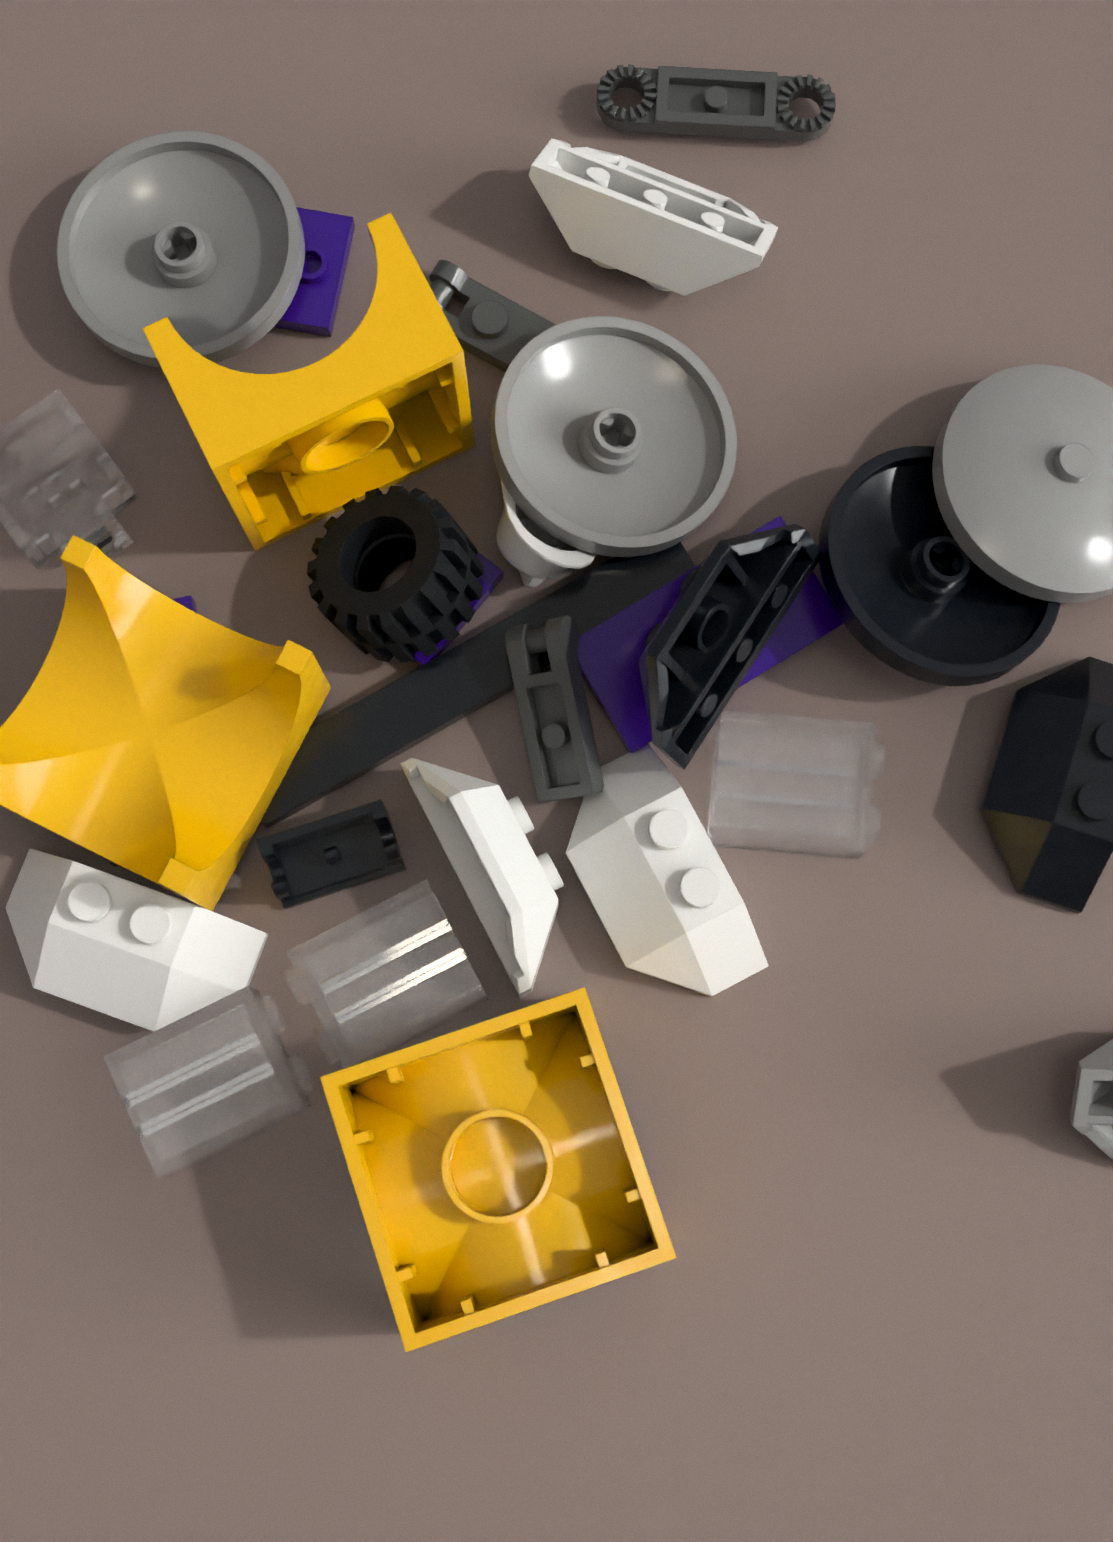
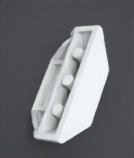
M551 138L530 167L529 178L572 252L590 258L593 263L600 267L618 269L643 279L650 286L661 291H673L686 296L758 268L778 230L777 226L769 221L759 219L754 212L729 197L622 155L590 147L571 148L569 143Z
M649 743L633 753L629 752L601 766L604 782L603 791L595 795L584 796L566 850V856L625 968L710 997L767 968L769 965L741 895L683 788Z
M410 758L400 763L517 994L522 998L532 993L559 907V899L555 890L563 887L564 884L549 854L545 852L536 857L525 834L535 829L518 796L506 800L498 784L418 759Z
M29 848L5 907L33 988L153 1032H160L218 1005L246 995L269 935L187 901L84 864Z

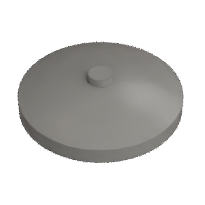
M172 131L144 137L123 146L103 159L87 174L71 196L64 211L57 238V265L61 284L70 304L87 329L101 343L115 353L134 362L156 368H161L142 329L143 327L168 317L181 338L203 357L214 363L234 357L261 340L283 317L298 289L305 261V240L301 219L292 195L277 171L262 156L249 147L221 135L199 131Z
M612 316L583 317L560 323L540 333L529 341L510 363L496 392L490 415V443L494 462L504 486L515 503L526 516L551 536L570 546L598 555L612 557L648 555L670 548L685 540L698 530L717 508L727 492L735 470L737 459L736 425L728 399L716 377L706 364L679 340L660 329L631 319Z
M1048 364L1020 365L988 376L970 389L950 412L942 425L934 448L932 462L934 492L939 510L950 533L961 549L979 568L999 583L1021 594L1058 603L1086 602L1112 594L1113 388L1080 371Z

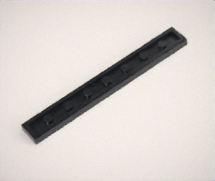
M679 542L670 548L648 555L614 557L310 728L261 820L267 829L514 690L505 643V636L509 627L530 623L537 628L545 626L546 621L550 618L569 615L577 624L579 636L695 567L682 543ZM548 652L540 653L538 658L540 671L545 672L551 669Z

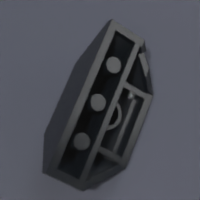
M791 524L718 541L706 554L699 567L692 570L685 577L679 590V597L664 621L654 626L648 634L644 644V651L638 659L652 742L672 763L685 770L821 560L823 554L806 528L797 524Z
M1090 656L1028 684L1014 693L980 807V813L1003 862L1011 874L1010 879L1017 894L1078 914L1084 909L1113 852V664Z

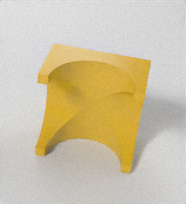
M391 212L367 223L369 237L377 257V279L373 298L365 317L353 334L339 348L313 364L289 372L275 374L240 372L218 365L192 349L177 333L168 317L142 328L217 481L255 551L343 510L342 506L353 498L357 503L364 500L365 492L376 488L383 491L475 447L464 351Z
M73 535L60 557L66 571L67 587L64 608L54 641L30 689L14 712L0 727V806L200 907L213 911L323 705L331 686L312 651L290 640H287L285 646H276L226 628L151 588L113 562L97 546Z
M585 987L320 1077L405 1352L677 1258Z

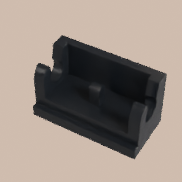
M381 799L256 840L261 857L267 863L272 875L273 883H271L273 892L276 898L282 902L285 910L406 870L388 811Z

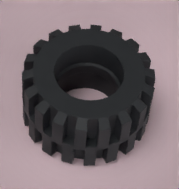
M390 486L387 494H383L379 488L365 492V499L357 503L353 498L342 507L345 512L337 519L333 516L329 518L324 524L327 533L323 538H316L311 548L317 558L308 562L307 575L314 581L308 588L311 598L318 604L317 608L360 651L366 655L371 653L377 660L389 662L393 656L401 663L414 661L416 652L421 651L426 657L438 652L437 644L443 639L451 643L460 635L456 628L461 621L469 623L476 612L470 605L471 602L481 599L483 586L477 578L484 575L483 565L476 556L478 551L472 541L436 498L432 500L425 491L414 488L409 493L404 486ZM413 559L410 568L400 580L388 588L379 590L385 577L395 567Z

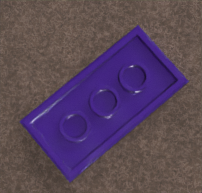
M780 515L751 533L787 525ZM700 564L579 636L580 642L577 654L581 674L628 753H633L652 741L638 659L644 651V644L650 631L658 623L664 621L677 601L679 590L685 577L692 570L697 569ZM814 571L738 688L843 624Z

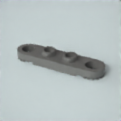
M628 64V67L617 65V69L613 70L611 68L607 70V74L603 75L600 79L596 102L597 111L601 119L608 126L620 131L788 141H811L824 135L831 126L836 107L835 93L831 92L830 85H825L823 83L824 80L820 77L817 80L813 78V75L807 74V77H802V75L792 77L778 76V72L658 66V69L634 68V65ZM627 87L638 91L643 98L641 105H636V109L629 107V111H626L624 107H622V110H619V106H613V101L610 100L611 94L617 89ZM797 98H809L818 104L821 112L820 115L815 116L814 120L813 117L809 118L808 121L803 117L802 120H798L799 116H792V110L789 111V104Z

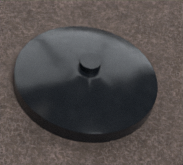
M910 446L887 451L861 465L834 495L822 520L818 548L823 555L819 565L822 580L834 610L849 632L866 650L883 663L909 677L937 685L970 686L985 683L1009 673L1031 656L1045 641L1056 621L1060 603L1032 598L1008 588L986 574L961 549L945 524L936 500L932 476L935 447Z

